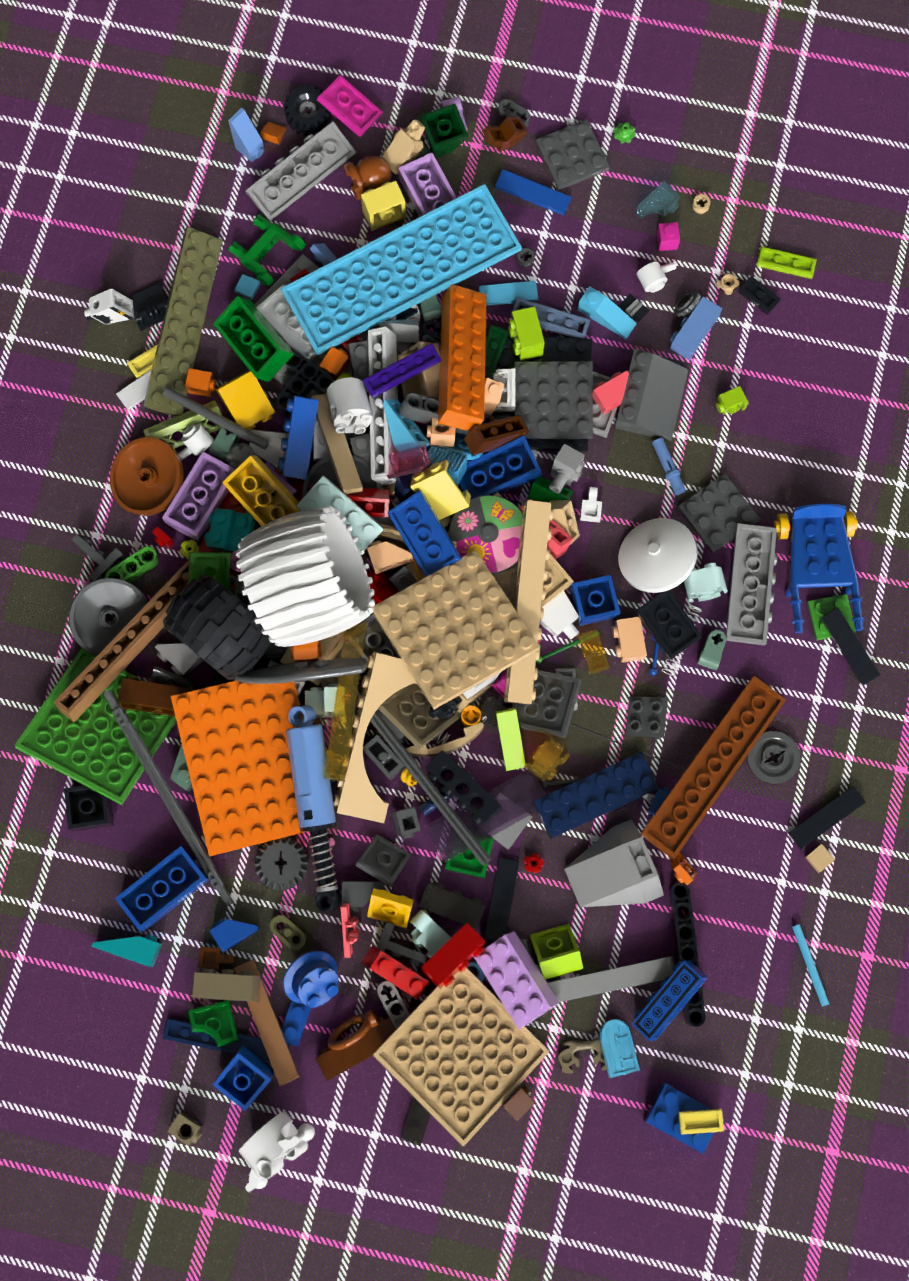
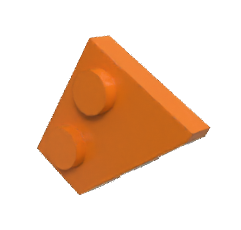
M680 852L675 859L669 857L672 868L676 872L674 874L681 883L690 884L698 875L696 870Z

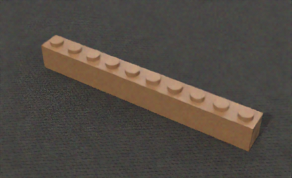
M189 560L54 701L58 710L73 723L164 627L163 619L167 616L166 610L172 599L188 584Z

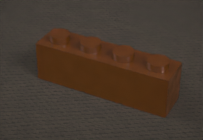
M134 677L122 678L117 701L120 707L123 706L124 709L175 716L171 696L199 690V688H183L172 683L163 685L153 680L144 682Z
M385 1015L378 1018L379 1025L371 1027L359 1041L345 1049L332 1050L328 1046L319 1051L320 1056L315 1059L326 1080L328 1081L372 1057V1054L396 1030L391 1018L386 1019Z

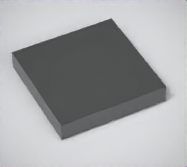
M376 834L356 866L391 887L410 859L411 854Z

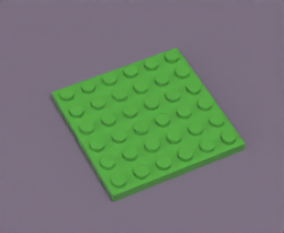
M81 648L16 742L15 748L122 805L145 769L113 716V710L103 693L110 689L116 700H118L122 678L134 677L140 681L143 680L123 670L73 723L58 710L54 701L97 657ZM124 709L153 758L174 726L176 717Z

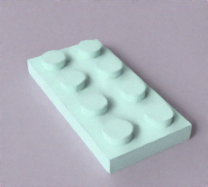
M324 475L297 504V507L302 511L327 506L338 509L340 511L339 515L346 517L345 524L352 526L353 529L350 531L352 536L358 537L359 541L356 544L359 551H365L384 530V527Z

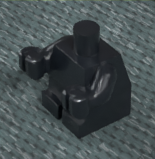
M457 696L436 709L430 706L428 714L431 718L437 716L440 720L452 717L459 710L458 707L463 700Z

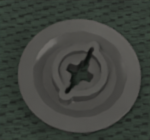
M777 731L763 733L747 755L751 771L763 782L770 784L789 780L795 775L800 765V752L794 740L788 735ZM771 752L773 755L783 752L776 759L777 763L774 761L764 763L770 757Z
M284 837L265 842L256 854L254 865L256 874L264 885L274 890H288L298 885L305 877L308 869V858L304 848L297 841ZM281 852L283 860L287 861V865H283L282 875L279 866L275 864L279 861Z

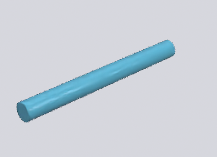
M800 924L792 926L821 1006H826L829 1004L801 926Z

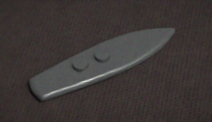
M349 658L287 663L247 671L243 675L239 674L234 681L250 684H277L362 673L367 668L368 662L366 658Z

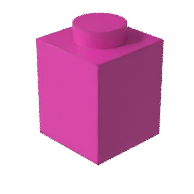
M678 222L658 225L656 233L658 251L678 249L680 242Z

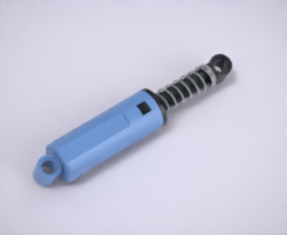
M303 705L293 707L290 710L288 718L295 728H288L286 730L300 832H311V837H309V840H312L310 848H313L311 856H314L315 860L312 864H315L316 868L313 872L317 875V878L314 880L318 882L315 906L321 912H328L338 908L342 903V895L336 890L338 885L334 884L337 882L333 877L336 872L332 870L335 864L331 862L333 855L330 854L332 847L329 846L331 839L327 835L330 833L327 828L337 825L323 726L321 724L313 725L316 719V712L313 707ZM301 712H302L303 715H304V719H303V720H302V718H301Z

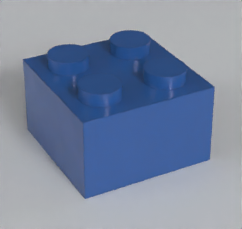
M611 575L572 583L570 592L575 611L579 616L577 619L579 626L614 619L620 615L621 612Z
M242 1045L219 1073L212 1085L246 1111L271 1081L274 1070Z

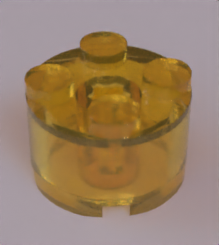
M548 735L545 738L547 741L541 743L528 759L530 763L524 765L542 781L551 780L558 772L555 768L558 765L564 764L570 756L568 749L551 735Z

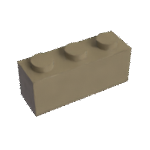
M202 968V973L194 972L192 998L259 1002L261 976H253L254 971H241V975H234V970H222L221 974H217L215 969Z

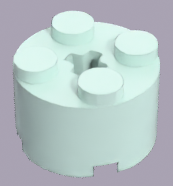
M716 563L706 564L704 568L699 570L694 568L691 574L684 580L689 602H694L693 598H698L699 602L721 596V591H724V593L728 592L722 568L717 567Z

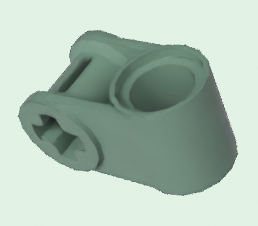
M436 295L419 303L424 322L442 317V309Z
M222 427L210 446L209 454L226 462L227 454L233 445L238 444L241 437L231 434L232 432Z
M715 630L707 636L697 664L713 670L718 669L726 643V635L722 631ZM718 636V640L721 642L715 645L714 640L711 638Z

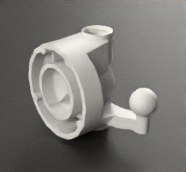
M283 1111L258 1130L240 1148L239 1153L252 1168L249 1175V1183L245 1186L248 1192L255 1188H264L268 1182L267 1179L283 1168L284 1159L294 1160L307 1150V1141L311 1140L315 1134V1129L311 1124L304 1123L297 1130L292 1124L293 1120L286 1111Z

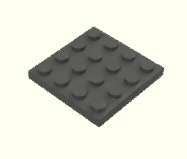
M593 361L515 362V416L520 415L529 430L525 435L526 439H593Z

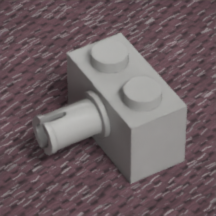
M566 444L562 446L556 456L550 476L555 479L549 488L555 493H560L565 484L571 486L573 481L577 482L585 466V463H583L585 455Z

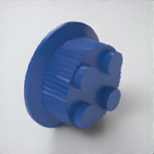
M323 951L307 952L296 958L284 975L283 988L286 995L292 1001L303 1003V1005L311 1008H316L330 1001L338 993L339 977L337 975L336 961L330 954Z

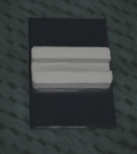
M631 294L618 305L637 323L650 311Z

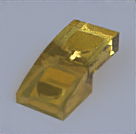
M594 629L578 634L577 636L589 673L594 674L610 669L598 630Z

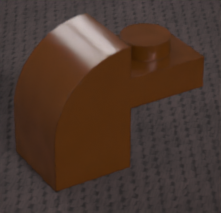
M507 117L500 126H486L482 132L491 147H496L498 151H504L519 143L528 133V130L520 117Z

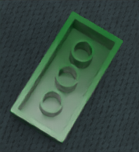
M237 296L213 323L257 379L269 382L294 355L251 300Z

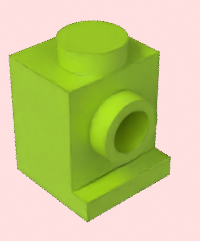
M739 386L720 394L716 401V408L720 414H733L739 411L740 408L742 411L745 410L749 402Z

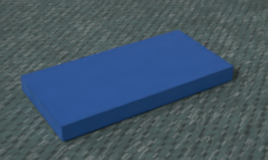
M421 490L387 512L425 577L462 559Z

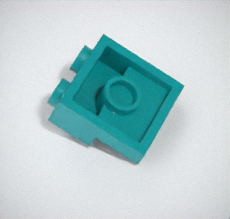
M215 508L214 513H211L209 517L211 527L210 532L205 534L206 546L213 551L236 552L239 549V542L254 531L256 520L251 514Z

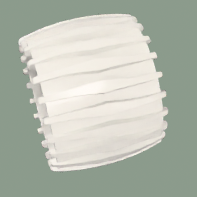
M332 506L308 509L283 516L253 531L238 544L239 549L236 551V556L240 557V560L236 562V566L241 568L242 574L238 578L239 581L244 582L245 590L242 591L243 596L248 595L251 603L248 605V609L254 610L257 616L254 621L256 624L261 623L263 626L261 632L264 635L269 634V641L275 642L276 646H295L331 637L360 623L369 617L374 610L375 601L371 597L375 593L373 589H370L369 585L373 580L372 577L367 576L366 570L369 569V565L364 564L361 557L365 553L363 550L359 551L356 544L359 539L357 536H352L350 532L353 529L350 524L346 525L344 522L346 517L339 515L340 511Z

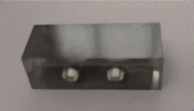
M435 881L432 884H427L419 908L463 925L468 923L473 929L477 930L486 906L482 904L483 900L471 896V899L463 897V892L452 889L451 892L444 889L445 885Z

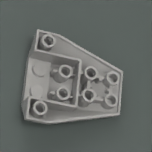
M632 819L612 827L564 869L580 907L643 904L664 896L656 868L644 840Z

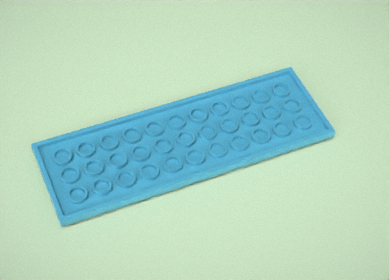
M484 184L282 287L281 291L318 356L331 347H335L444 291L450 285H455L521 251L522 247Z

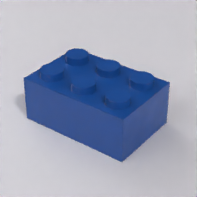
M662 1083L644 1118L645 1122L704 1154L714 1132L680 1134L678 1112L708 1110L710 1108L673 1087Z

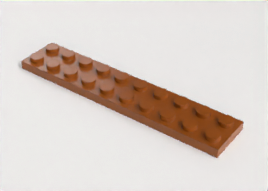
M753 676L640 835L670 858L675 859L786 699L756 676Z

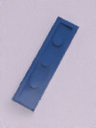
M503 169L495 184V188L563 216L572 197Z

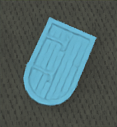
M618 1019L605 1022L600 1030V1042L609 1078L639 1071L640 1068L628 1026Z

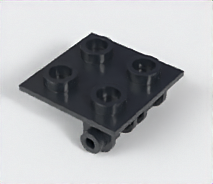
M160 283L127 297L133 300L134 318L141 331L164 320L168 299Z

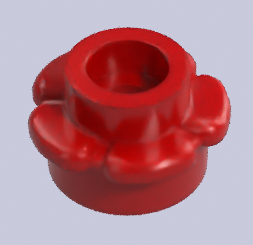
M531 853V855H527L524 858V868L526 871L533 873L541 871L544 861L539 857V854Z

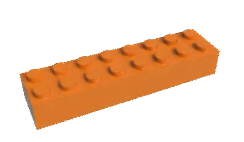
M453 284L450 285L442 297L440 348L442 362H440L438 423L471 431L474 426L481 425L484 421L486 294Z

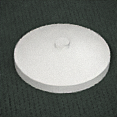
M668 518L648 520L636 526L623 540L618 555L619 567L628 583L636 589L650 593L664 592L678 586L691 574L697 561V544L690 530L676 520Z

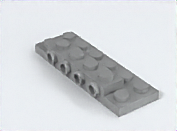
M334 122L330 123L315 136L313 134L309 135L303 140L304 145L300 148L298 145L289 151L291 154L286 159L281 157L274 163L276 165L275 168L272 170L267 168L260 174L262 178L245 191L269 222L356 153Z
M739 523L736 525L726 641L766 645L768 623L772 621V611L769 610L770 604L774 600V592H771V588L776 580L773 566L777 564L778 555L775 554L777 528Z

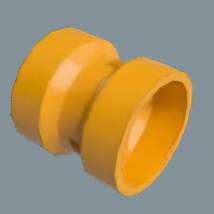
M470 705L463 709L461 713L463 725L470 727L481 722V712L476 706Z

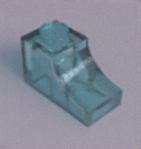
M663 181L637 206L636 215L642 219L646 215L653 213L663 214L664 216L669 212L673 213L679 207L680 195Z

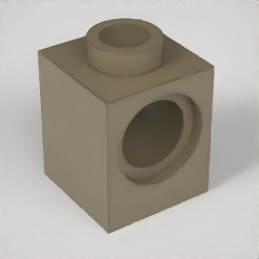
M180 1112L167 1132L189 1146L192 1142L196 1144L203 1134L200 1131L203 1125L184 1112ZM184 1124L191 1126L192 1133L190 1136L183 1134L182 1127Z

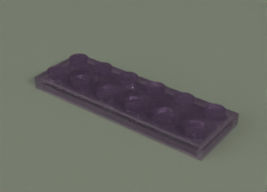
M530 768L488 791L501 805L502 810L486 827L481 823L479 825L475 824L467 810L462 811L460 808H457L454 811L476 840L482 843L528 816L535 814L537 810L533 801L547 794ZM474 800L471 806L479 808L483 803L480 800ZM444 816L425 826L444 863L469 850Z

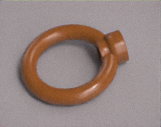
M370 1009L365 1014L355 1015L342 1022L330 1034L328 1038L329 1048L341 1050L359 1041L368 1032L370 1027L379 1025L375 1013ZM362 1022V1026L354 1034L336 1042L343 1032Z

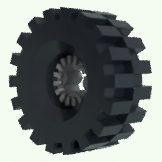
M304 84V88H301L299 85L296 87L297 91L292 89L290 96L287 95L286 102L284 101L286 121L293 131L296 129L297 134L300 135L303 132L304 136H308V133H312L314 136L316 131L320 132L323 130L322 127L328 126V122H331L332 113L317 101L323 89L319 87L316 90V85H312L311 88H308V84ZM305 109L311 111V114L305 113Z

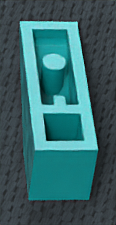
M146 934L145 937L137 936L93 942L91 947L148 967H154L162 943L157 942V937Z

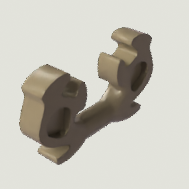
M600 1038L591 1041L576 1042L570 1040L564 1042L563 1045L569 1046V1048L561 1051L558 1055L559 1063L562 1066L561 1071L567 1074L573 1073L569 1066L575 1064L576 1067H579V1059L574 1056V1053L578 1050L588 1049L597 1051V1054L593 1056L594 1065H597L599 1061L603 1062L604 1065L601 1067V1070H607Z

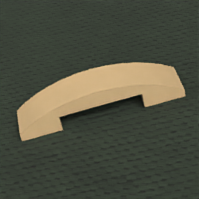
M483 722L464 728L463 733L465 737L430 749H427L425 745L419 750L414 745L406 748V750L414 757H436L442 750L446 754L452 753L473 741L484 729Z

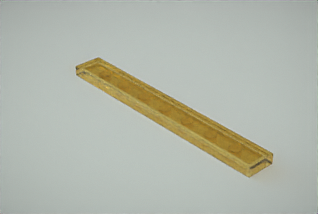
M361 621L345 630L341 659L362 658L367 622ZM360 673L339 676L324 779L345 781Z

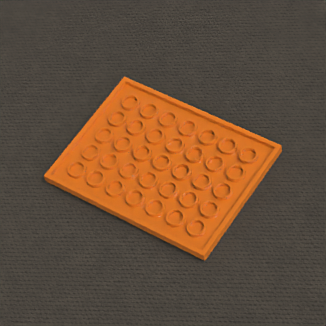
M233 681L171 696L209 856L303 833L300 832L286 737V730L288 728H295L289 721V712L293 707L300 706L295 682L250 684Z

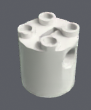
M352 377L336 380L327 388V398L336 432L340 434H363L373 418L363 381Z

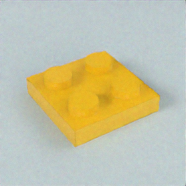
M373 888L367 917L407 929L413 900L403 895L399 896L386 890Z

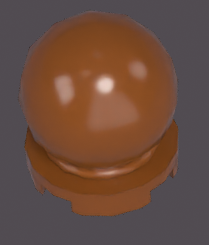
M375 155L366 156L358 162L357 166L352 162L344 165L346 176H350L353 182L350 188L356 200H361V194H364L365 191L369 189L374 190L381 187L384 183L391 181V168L381 157Z

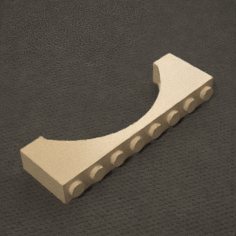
M373 651V654L368 657L367 667H369L368 674L363 677L362 687H364L363 694L358 697L357 707H359V710L352 720L354 730L347 740L349 750L342 760L344 770L343 774L338 777L337 787H339L338 794L333 797V803L336 813L384 823L389 803L377 795L368 779L363 760L364 736L372 716L382 703L395 692L413 683L417 684L401 658Z

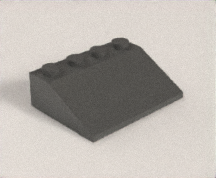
M634 349L615 428L658 439L663 438L671 442L689 369L654 353Z

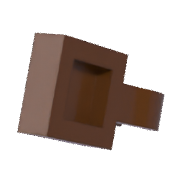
M200 947L198 968L220 970L221 963L236 965L237 956L222 955L220 948Z

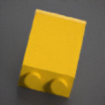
M250 370L215 389L234 422L249 431L256 427L255 423L260 420L264 423L272 418L271 414L275 413L257 378Z

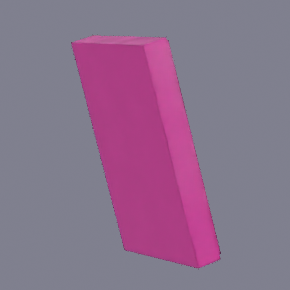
M341 75L317 98V101L359 137L383 113Z

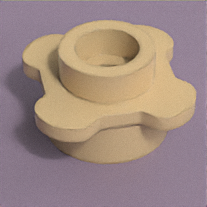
M725 273L722 279L717 281L716 285L718 288H722L726 295H730L733 292L732 290L738 287L740 283L734 275Z

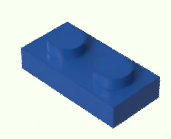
M291 1001L282 1027L286 1042L297 1047L312 1009L307 1005H303V1003Z

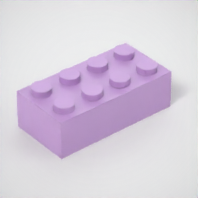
M433 153L398 168L399 180L419 217L457 198Z
M202 452L162 517L164 522L190 538L201 542L211 525L209 522L211 513H214L215 508H221L230 492L222 482L236 469Z
M515 931L505 934L492 943L477 958L474 956L518 1029L530 1024L559 1004L558 999Z

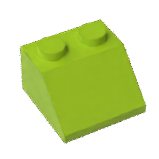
M569 923L530 935L538 966L545 980L583 969L580 951Z

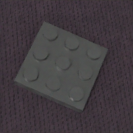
M587 120L535 141L558 191L609 171L610 166Z
M726 474L678 506V510L712 554L735 539L737 523L755 525L761 520Z
M538 670L537 680H534L533 688L536 689L535 700H532V704L513 703L512 709L516 708L519 728L566 738L581 686V679Z

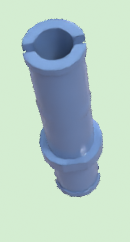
M664 439L654 440L652 445L666 473V480H669L675 495L684 493L686 488L680 478L681 473L676 469Z

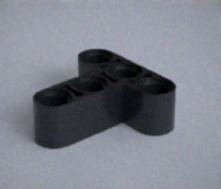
M292 351L294 355L286 362L288 371L294 376L276 398L278 409L284 415H289L290 411L286 410L287 406H282L281 404L284 401H288V398L291 399L292 395L306 397L312 389L320 395L327 394V388H322L321 385L323 383H329L330 385L333 383V378L328 373L296 351ZM292 361H299V364L295 366L290 365ZM311 371L315 373L311 377L306 376L307 372ZM297 386L303 387L300 391H294L293 389Z

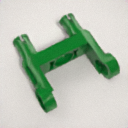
M259 214L257 215L259 219L255 217L253 224L265 232L248 251L236 241L232 243L234 247L230 245L228 251L239 258L241 264L254 273L264 286L269 287L274 280L267 273V270L258 264L279 239L291 249H296L299 252L302 251L306 244L296 234L291 235L277 223H271Z

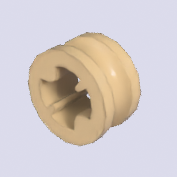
M705 194L697 195L692 204L693 210L698 214L706 213L710 206V198ZM699 201H703L704 207H700V204L697 205Z

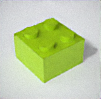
M535 306L512 311V318L509 319L510 326H508L510 337H514L513 349L515 356L519 355L520 361L543 356L545 342Z

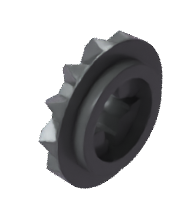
M698 291L687 292L678 300L674 309V313L678 317L690 313L699 303L701 296Z

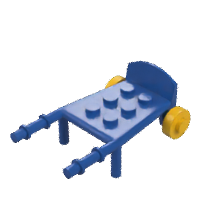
M812 504L800 506L794 509L790 521L787 513L777 514L776 521H774V528H777L778 539H788L789 531L792 533L791 576L785 595L792 597L790 604L793 607L794 620H792V624H794L795 633L803 632L802 623H804L801 615L800 604H802V600H800L799 588L846 586L844 593L847 595L852 594L850 602L853 603L854 618H852V621L855 622V630H864L863 621L865 618L862 617L861 602L863 600L860 597L859 582L848 537L854 536L855 530L858 527V521L855 518L854 512L846 511L847 509L844 505Z

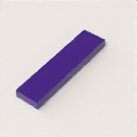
M431 343L363 379V383L373 399L442 362V359Z

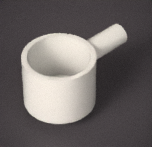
M652 262L642 267L637 272V277L645 292L653 293L662 289L667 282L665 273L675 270L676 264L672 262L660 266L659 262Z
M192 424L183 432L181 441L187 447L178 453L181 461L191 453L195 456L201 454L212 444L213 437L201 424Z

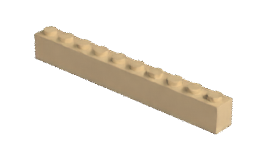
M527 500L523 504L513 607L538 643L542 635L539 623L544 615L541 602L545 599L546 594L543 582L547 579L548 574L545 562L549 559L550 553L549 548H547V541L551 539L552 530L549 528V521L553 519V509H551V503ZM540 650L507 668L504 702L528 705L532 704V700H535L536 689L533 688V684L538 676V669L535 668L536 660L539 659Z

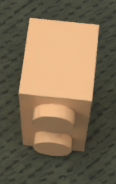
M633 617L616 620L615 626H612L613 637L617 638L618 641L615 649L617 657L621 659V663L645 659L647 654L640 618Z

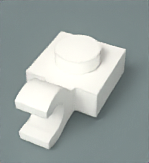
M590 487L588 500H582L580 521L600 523L602 502L596 501L598 488Z

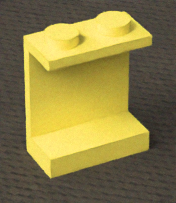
M447 460L436 462L430 468L414 473L410 485L414 493L419 490L423 492L439 520L469 507L471 498L467 490L463 492L459 490L448 474Z

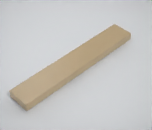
M327 394L311 396V398L319 400L316 417L342 492L345 494L361 492L363 486L344 433H337L333 424Z

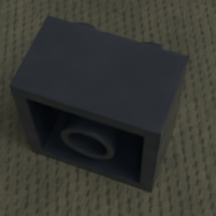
M85 785L64 788L69 830L80 831L114 826L111 799Z

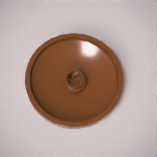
M152 437L139 438L124 446L115 457L110 471V488L117 503L126 511L141 516L155 515L168 508L183 483V465L176 450L168 443Z

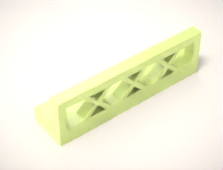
M215 400L203 405L221 415ZM190 410L181 416L173 417L144 429L146 437L166 440V443L173 448L184 445L181 440L171 439L176 431L183 433L185 431L184 428H188L192 424H201L210 434L220 430L222 427L207 424L208 419Z

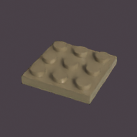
M416 683L395 692L378 708L419 750L461 716L457 711L454 716L441 720L437 716L431 718L428 714L431 705Z

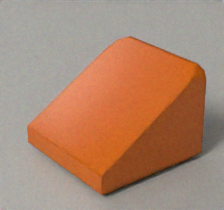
M268 122L261 131V137L264 140L279 145L286 127Z

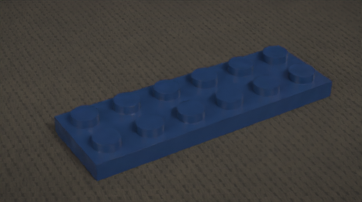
M642 752L541 797L533 801V804L549 838L552 839L656 791L659 787Z

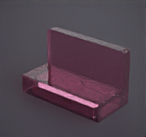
M425 445L388 455L393 471L387 475V478L391 479L417 473L431 465Z

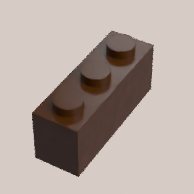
M517 415L476 425L464 440L472 455L495 450L525 436L529 430L522 417Z

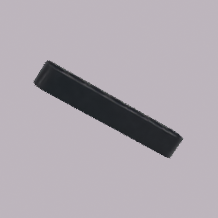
M677 882L669 889L677 963L686 960L682 956V951L688 948L692 952V957L689 960L700 969L690 889L685 883ZM676 886L684 889L683 897L675 895L674 889ZM679 907L686 909L687 915L685 918H680L677 915ZM682 927L689 930V937L687 939H683L679 934ZM702 986L696 992V1001H688L683 1007L684 1020L691 1027L702 1026L706 1019ZM694 1011L698 1012L700 1016L699 1022L695 1024L690 1021V1014Z

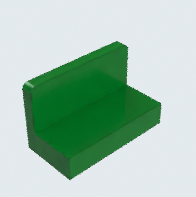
M538 477L531 487L527 500L532 499L533 501L548 503L551 500H570L574 491L563 487L560 493H555L549 488L552 481L544 477Z

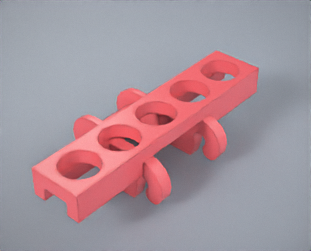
M343 903L341 906L344 958H351V954H353L352 944L358 940L360 930L357 929L359 918L355 916L350 918L349 903ZM348 927H352L353 930L348 932Z

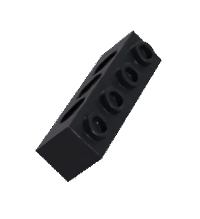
M443 750L425 767L426 775L434 784L437 782L441 785V791L447 797L452 796L456 800L455 804L462 811L467 810L475 824L479 825L481 823L486 827L502 810L501 805ZM450 772L453 774V777L450 780H444L442 775ZM465 786L468 790L465 794H459L456 791L457 788ZM474 800H480L483 804L479 808H474L471 806V803Z

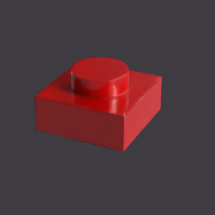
M159 527L152 531L155 536L154 541L161 548L165 546L170 550L174 545L172 539Z

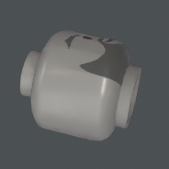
M235 444L227 454L226 462L229 466L237 469L254 451L248 444Z

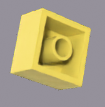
M396 181L384 183L379 188L369 189L364 194H361L363 214L371 231L406 218L405 199Z

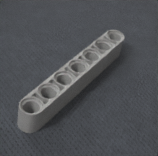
M671 956L549 982L547 984L558 1001L563 1002L661 981L666 977L670 978L674 973L675 961L674 957Z

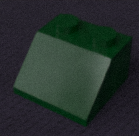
M455 103L420 116L421 124L425 126L424 135L435 159L452 153L469 137Z

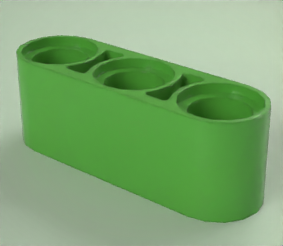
M143 547L107 571L105 578L120 576V580L131 584L159 564V556L152 547ZM148 554H153V558L150 561H145V557ZM131 565H137L135 571L128 572Z

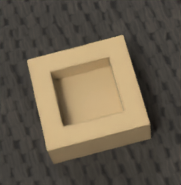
M822 844L805 857L818 873L835 860Z

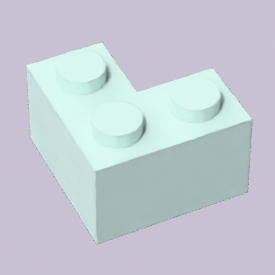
M329 684V687H324V691L319 687L310 688V691H305V705L314 708L316 718H346L345 687H341V684Z

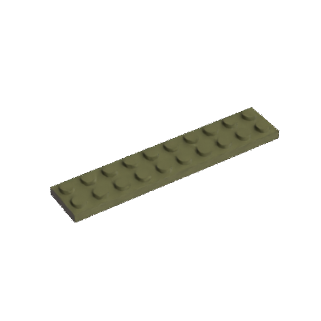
M191 227L185 228L143 404L144 407L173 417L181 416L184 406L165 397L163 392L166 387H169L187 397L188 391L185 388L188 370L194 367L223 242L222 239Z

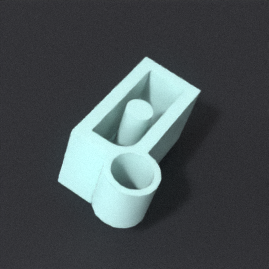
M420 910L410 921L416 927L411 933L413 936L411 941L419 948L423 945L428 950L426 955L429 958L451 939L423 910Z

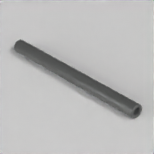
M169 387L165 388L163 392L165 397L264 450L267 449L269 445L268 440Z

